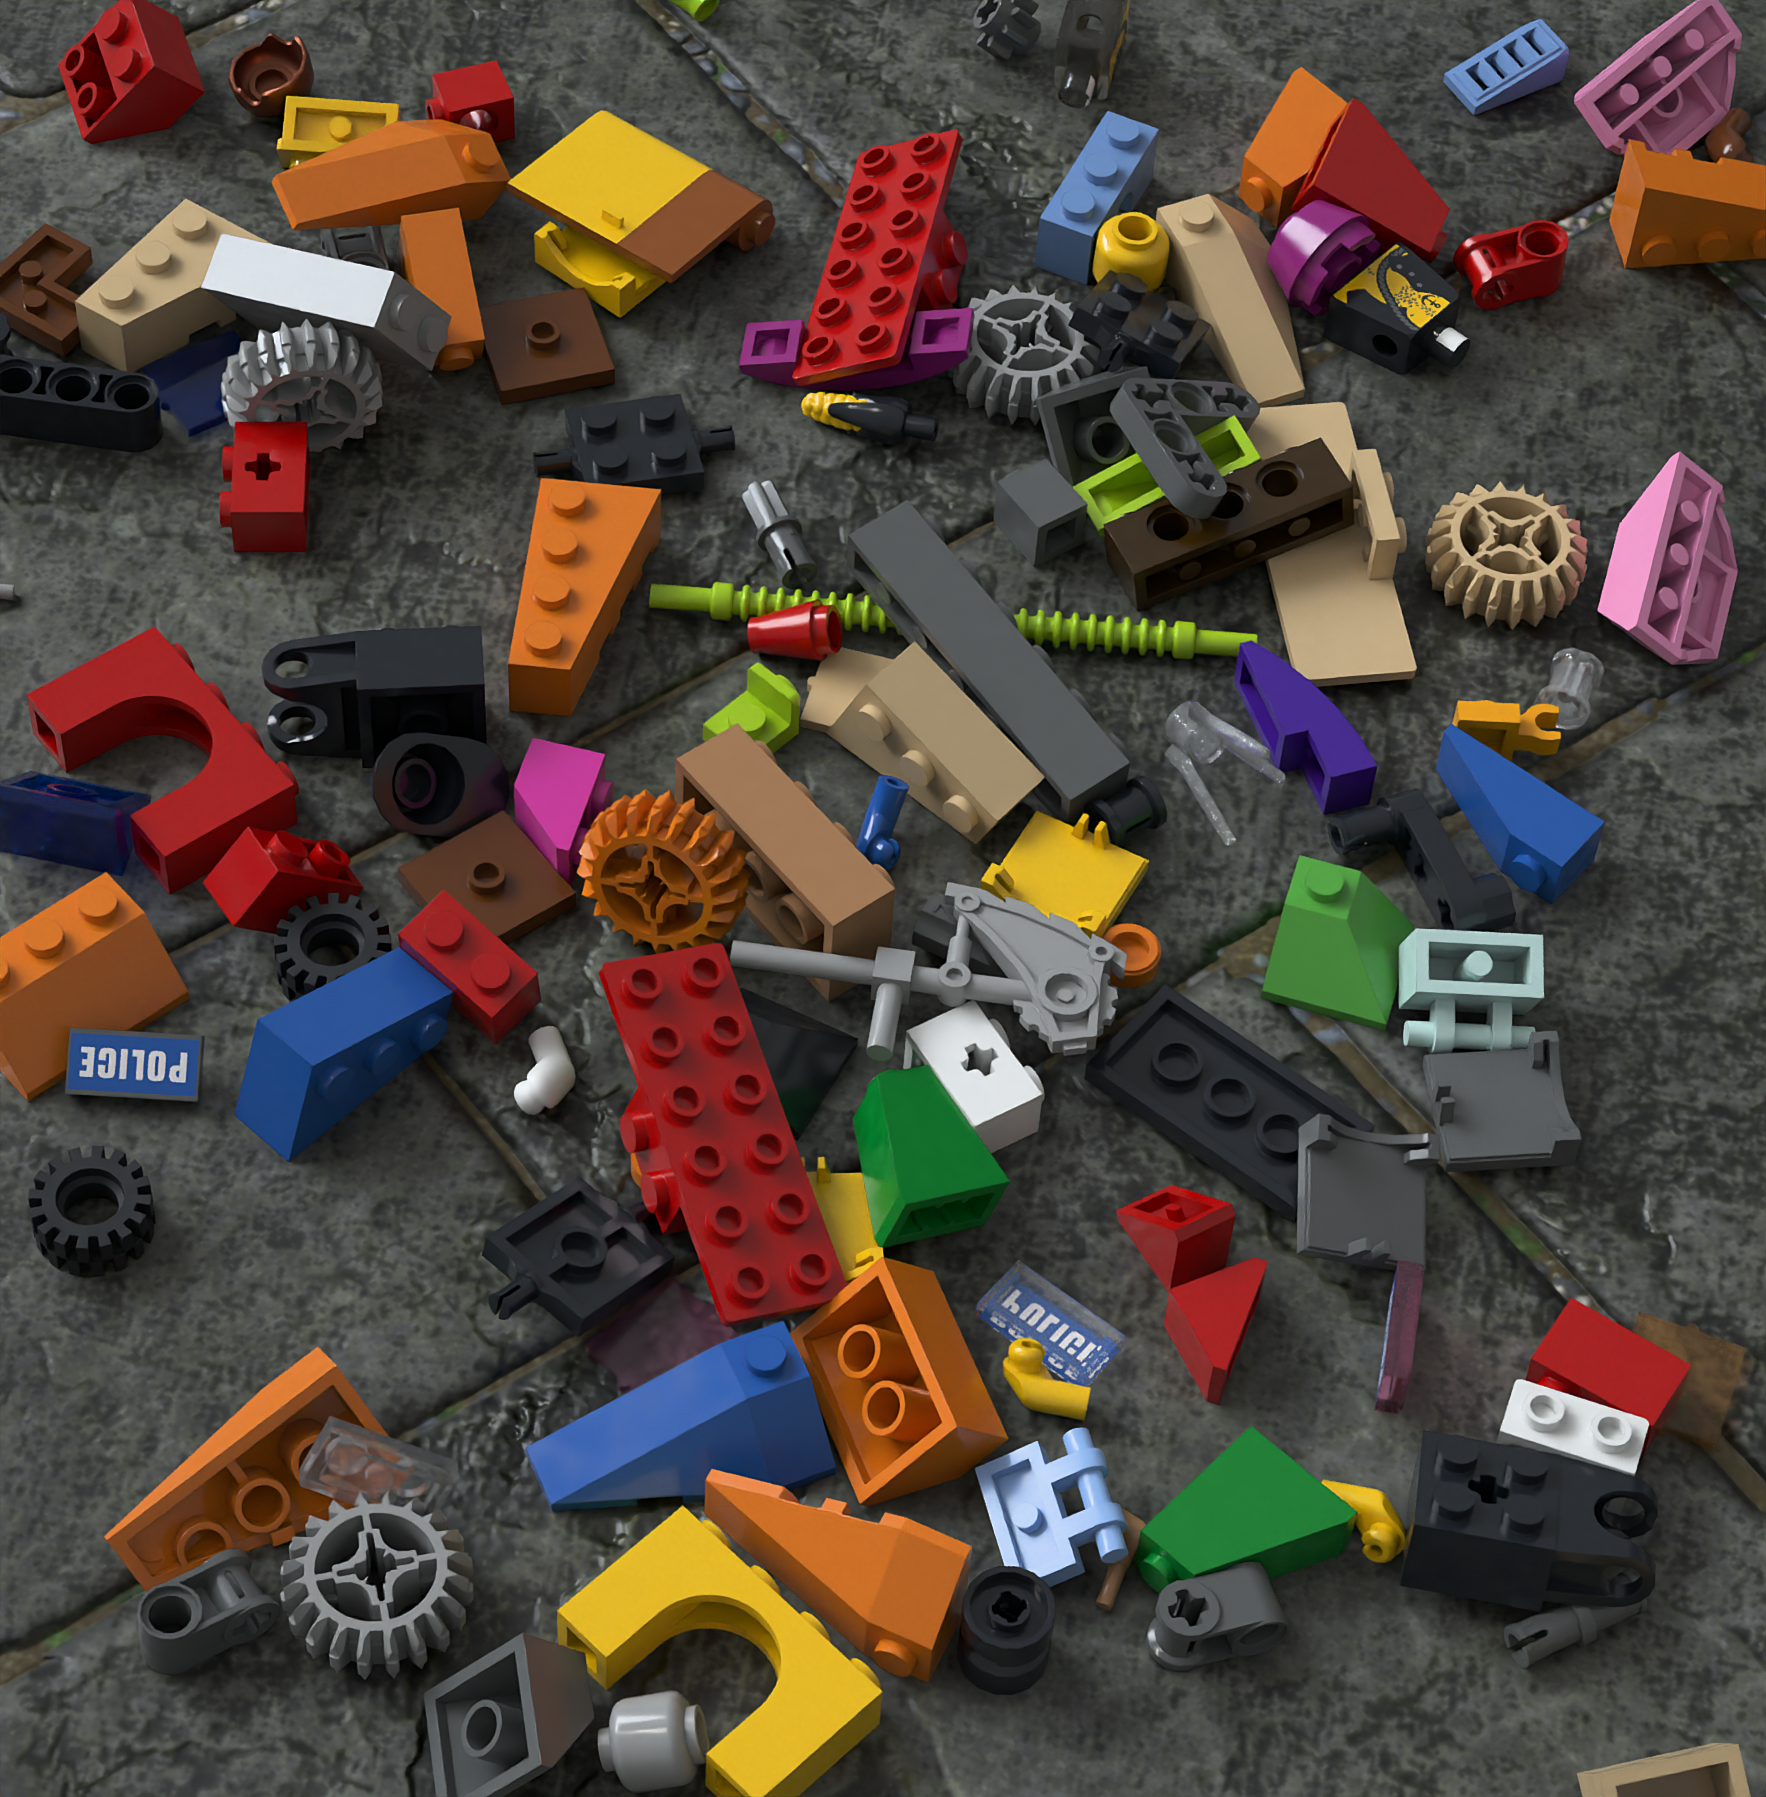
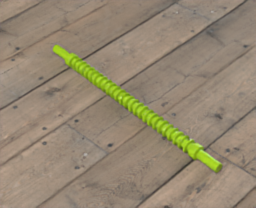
M715 582L712 588L651 583L649 607L710 612L713 620L729 621L734 614L740 615L741 621L746 622L748 617L752 615L761 617L764 614L820 600L823 605L836 606L841 623L844 624L846 631H850L853 624L861 625L863 632H868L870 626H878L879 632L884 634L887 627L896 628L898 635H902L877 603L872 602L870 595H866L863 601H855L854 595L849 593L846 600H840L837 598L836 592H831L829 598L824 599L820 598V593L817 590L813 591L811 597H805L802 590L797 589L794 595L789 596L786 595L785 589L782 587L778 589L777 594H770L766 586H762L760 592L754 593L751 592L749 585H744L742 591L734 589L732 583ZM1022 608L1019 614L1014 615L1018 630L1025 639H1033L1035 645L1039 646L1042 645L1044 640L1052 641L1053 648H1058L1060 642H1068L1070 649L1075 650L1078 643H1084L1088 651H1093L1095 645H1103L1104 651L1109 653L1113 646H1119L1123 654H1127L1130 648H1138L1141 656L1146 654L1147 649H1154L1158 657H1162L1164 651H1171L1175 659L1191 660L1194 653L1238 657L1240 643L1251 640L1257 643V634L1196 629L1194 622L1176 621L1174 627H1167L1166 621L1162 619L1159 621L1158 626L1149 625V620L1143 618L1139 625L1132 624L1130 617H1125L1123 623H1116L1112 615L1107 616L1105 622L1097 621L1095 614H1091L1088 620H1081L1077 612L1072 614L1071 619L1063 618L1061 611H1056L1054 617H1046L1042 609L1038 610L1036 616H1030L1026 608Z

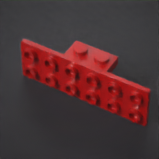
M957 129L938 134L926 133L914 140L889 146L877 145L859 154L803 337L797 367H794L792 374L797 386H805L899 364L915 312L952 308V304L957 299V286L961 271L968 258L964 237L959 231H954L943 211L963 141Z
M720 943L604 963L599 976L638 1085L629 1105L621 1116V1138L626 1150L631 1154L635 1153L642 1173L641 1194L643 1202L650 1213H656L662 1234L666 1235L689 1230L722 1325L725 1327L742 1325L821 1308L831 1302L832 1298L847 1286L724 946Z

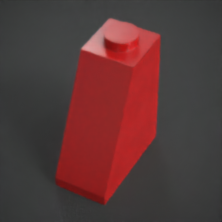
M1352 98L1331 122L1291 210L1299 212L1309 203L1323 200L1364 215L1369 220V228L1376 234L1374 239L1381 244L1376 259L1400 241L1420 259L1430 264L1439 254L1446 241L1447 234L1441 231V228L1450 208L1362 102Z

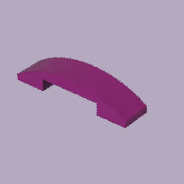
M973 308L915 312L913 329L909 331L899 364L805 386H797L792 377L794 367H797L802 341L806 331L803 319L747 323L739 367L742 374L775 384L804 389L854 391L904 385L940 374L969 358L975 315Z

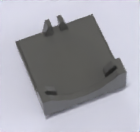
M1557 1031L1531 1032L1527 1049L1424 1055L1422 1065L1437 1135H1440V1152L1445 1172L1574 1165L1581 1143L1579 1128L1576 1127L1570 1118L1564 1098Z
M1317 1114L1299 1127L1297 1255L1392 1271L1397 1269L1398 1272L1416 1275L1426 1271V1169L1440 1161V1135L1431 1133L1407 1135L1369 1133L1347 1127L1333 1119L1332 1116Z

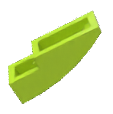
M1235 415L1195 436L1222 477L1235 469L1245 468L1262 461ZM1137 453L1073 486L1074 490L1088 504L1087 515L1100 537L1105 536L1103 524L1118 519L1125 513L1135 512L1167 499Z

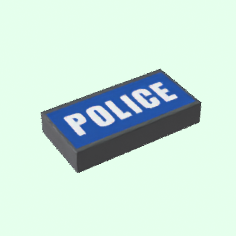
M69 1028L65 1094L201 1102L205 1036Z

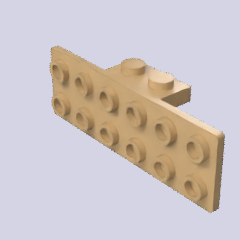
M1342 402L1260 408V414L1247 432V436L1262 461L1278 455L1290 447L1300 446L1321 437L1353 485L1354 525L1265 560L1291 666L1310 680L1316 687L1414 678L1417 666L1393 582L1397 554L1405 552L1407 536L1403 518L1395 517L1393 513L1394 485L1390 472L1382 473L1376 449L1357 450L1347 409Z

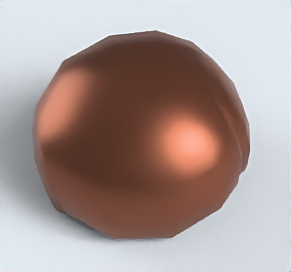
M269 33L261 44L246 47L232 60L228 81L238 103L247 111L265 117L278 116L285 113L286 96L309 97L314 83V70L310 55L298 35L294 36L292 42L274 33Z

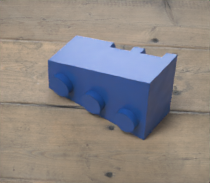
M398 947L257 1019L234 1116L286 1161H291L392 1078L441 1041L448 1028L446 1019L454 992L403 949Z

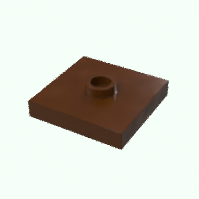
M584 287L479 307L485 336L483 354L501 405L615 383V368Z
M504 810L398 868L399 882L422 910L440 892L445 890L506 945L576 906L575 891Z

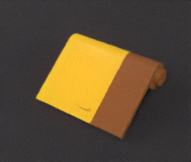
M603 110L595 113L507 182L508 193L671 284L722 241H726L742 251H748L755 245H763L770 237L775 226V217L772 215L773 206L770 200L612 113Z

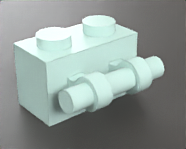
M1416 928L1398 946L1399 1009L1430 1010L1429 1022H1405L1403 1030L1405 1046L1428 1047L1430 1054L1452 1053L1453 1048L1485 1051L1527 1049L1531 1032H1536L1535 1028L1512 1026V1014L1525 1015L1544 998L1543 935ZM1455 1012L1487 1013L1486 1024L1455 1023Z

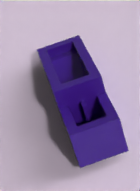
M1252 640L1240 643L1234 684L1277 773L1301 769L1323 815L1370 804L1377 764L1360 735L1341 711L1310 680L1284 660Z

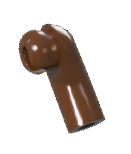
M1732 108L1708 134L1705 140V150L1714 163L1717 164L1721 157L1753 163V156L1746 151L1745 147L1747 144L1742 138L1752 125L1750 116L1744 110Z

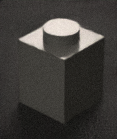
M1046 458L1025 469H1016L1010 472L1004 479L997 481L993 521L1032 566L1036 567L1083 544L1088 504Z

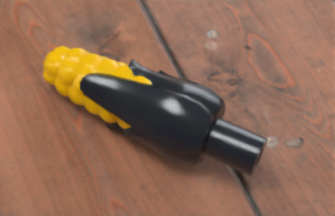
M853 391L852 395L818 392L807 394L801 404L803 414L817 422L846 430V435L856 434L857 436L869 437L883 444H901L906 440L907 436L934 442L939 430L938 418L913 414L912 405L908 401L894 396H875L872 394L869 396Z

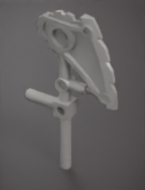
M947 882L944 904L954 906L953 916L958 921L956 936L952 937L949 942L946 963L940 969L915 966L916 951L878 946L876 958L872 960L733 940L730 965L870 985L871 1000H875L866 1053L871 1059L876 1061H886L892 1057L901 1004L909 1005L911 991L937 995L940 1002L950 1007L963 1005L968 999L1013 1005L1014 1012L1022 1014L1020 1015L1019 1022L1028 1032L1031 1030L1037 1031L1039 1033L1038 1038L1047 1042L1051 1053L1063 1052L1064 1056L1084 1054L1087 1050L1095 1049L1097 1037L1103 1034V1026H1110L1116 1015V1009L1113 1006L1117 1005L1118 995L1116 987L1109 986L1111 980L1109 974L1112 973L1123 981L1127 954L1093 933L1090 939L1072 921L1050 913L1048 918L1029 903L1005 896L1004 902L987 890ZM969 933L987 950L1009 979L971 973L968 968L972 941L968 938Z

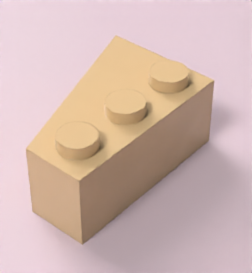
M915 641L863 687L826 732V734L880 774L893 776L906 782L909 785L908 795L974 844H977L1045 778Z

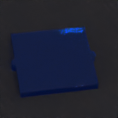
M234 329L142 368L143 375H147L154 380L158 387L160 408L171 412L188 437L228 421V418L224 415L222 404V374L226 372L228 357L238 355L240 343L243 342Z

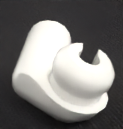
M554 1026L542 1027L534 1031L529 1037V1045L537 1064L527 1074V1080L517 1084L514 1090L517 1104L527 1114L536 1115L545 1106L550 1109L553 1108L571 1090L575 1083L576 1076L573 1064L560 1031Z

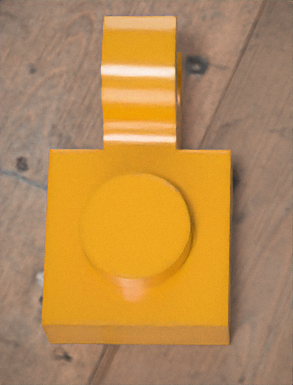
M1488 700L1457 701L1452 724L1509 761L1512 760L1514 750L1530 751L1538 755L1556 754L1561 740V732L1540 729L1556 727L1559 707L1555 705L1536 704L1520 715V705L1515 703H1496Z

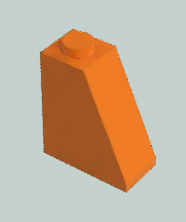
M1300 67L1292 73L1244 155L1238 197L1252 211L1258 212L1276 228L1281 226L1289 216L1296 213L1291 208L1331 122L1348 104L1304 68Z
M459 208L401 216L397 248V262L401 277L452 316L448 326L446 343L439 351L434 366L439 365V368L445 371L469 367L474 363V360L482 359L485 336Z

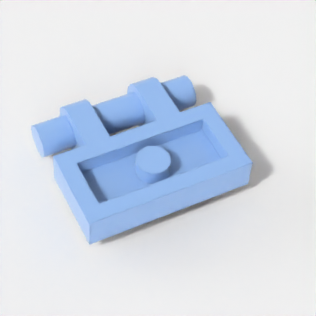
M1075 1428L1066 1432L1063 1435V1441L1068 1455L1053 1462H1050L1047 1450L1036 1441L975 1468L1004 1565L1018 1566L1034 1572L1049 1587L1085 1572L1078 1547L1091 1541L1096 1542L1101 1560L1104 1563L1120 1561L1129 1553L1122 1534L1126 1531L1127 1524L1121 1506L1118 1503L1112 1502L1105 1482L1109 1469L1104 1453L1101 1449L1094 1448L1090 1432L1087 1428ZM1078 1487L1085 1510L1068 1517L1060 1493L1070 1488Z

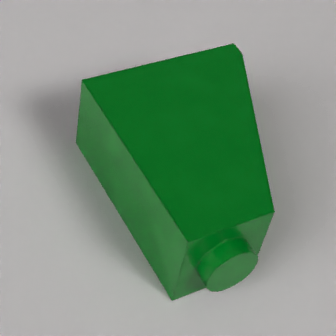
M929 1065L903 1070L889 1069L877 1074L869 1083L867 1093L852 1120L873 1235L878 1245L885 1248L984 1226L1009 1185L1010 1180Z
M1250 1426L1140 1531L1135 1565L1139 1568L1147 1584L1158 1593H1161L1167 1585L1175 1581L1188 1580L1220 1572L1233 1565L1251 1561L1260 1562L1264 1565L1269 1578L1272 1579L1340 1555L1349 1546L1358 1512L1255 1428Z

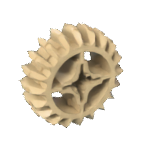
M1501 481L1491 492L1476 484L1469 496L1457 492L1450 505L1441 506L1440 512L1436 514L1435 521H1433L1432 528L1428 530L1425 544L1427 546L1425 564L1426 572L1431 573L1432 589L1444 591L1446 606L1462 604L1465 619L1476 613L1484 616L1488 627L1496 619L1505 620L1512 630L1520 622V619L1526 620L1534 627L1537 626L1543 615L1556 619L1559 611L1563 609V605H1571L1572 600L1577 596L1579 585L1584 581L1587 564H1585L1588 552L1586 546L1587 539L1581 536L1580 521L1567 519L1566 505L1550 506L1547 492L1537 497L1528 495L1524 484L1517 492L1507 491ZM1464 546H1467L1473 552L1472 557ZM1541 555H1542L1543 558L1546 560V562L1548 563V565H1547L1543 560L1540 559V556H1541Z

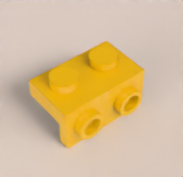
M286 96L282 138H279L277 141V153L282 168H293L388 124L400 121L401 110L399 104Z

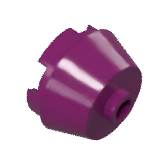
M1316 200L1303 207L1299 212L1292 214L1283 222L1269 249L1267 264L1290 305L1293 307L1302 306L1317 317L1328 312L1330 296L1348 283L1355 274L1358 275L1375 261L1381 244L1374 239L1376 234L1369 228V220L1366 216L1323 200Z

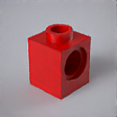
M497 60L432 75L433 99L426 100L428 120L441 119L490 133L494 143L515 139L514 96Z

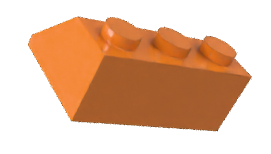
M107 872L0 937V1071L27 1101H30L66 1078L69 1028L138 1032L189 999V992L145 912Z
M881 1257L836 1294L831 1302L818 1309L790 1333L811 1376L821 1414L860 1505H875L958 1479L1009 1439L934 1271Z

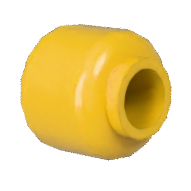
M1138 212L1123 213L1104 222L1096 236L1093 258V275L1097 283L1109 270H1112L1117 274L1128 273L1134 275L1148 286L1149 291H1156L1165 278L1169 256L1170 240L1165 229L1148 215Z

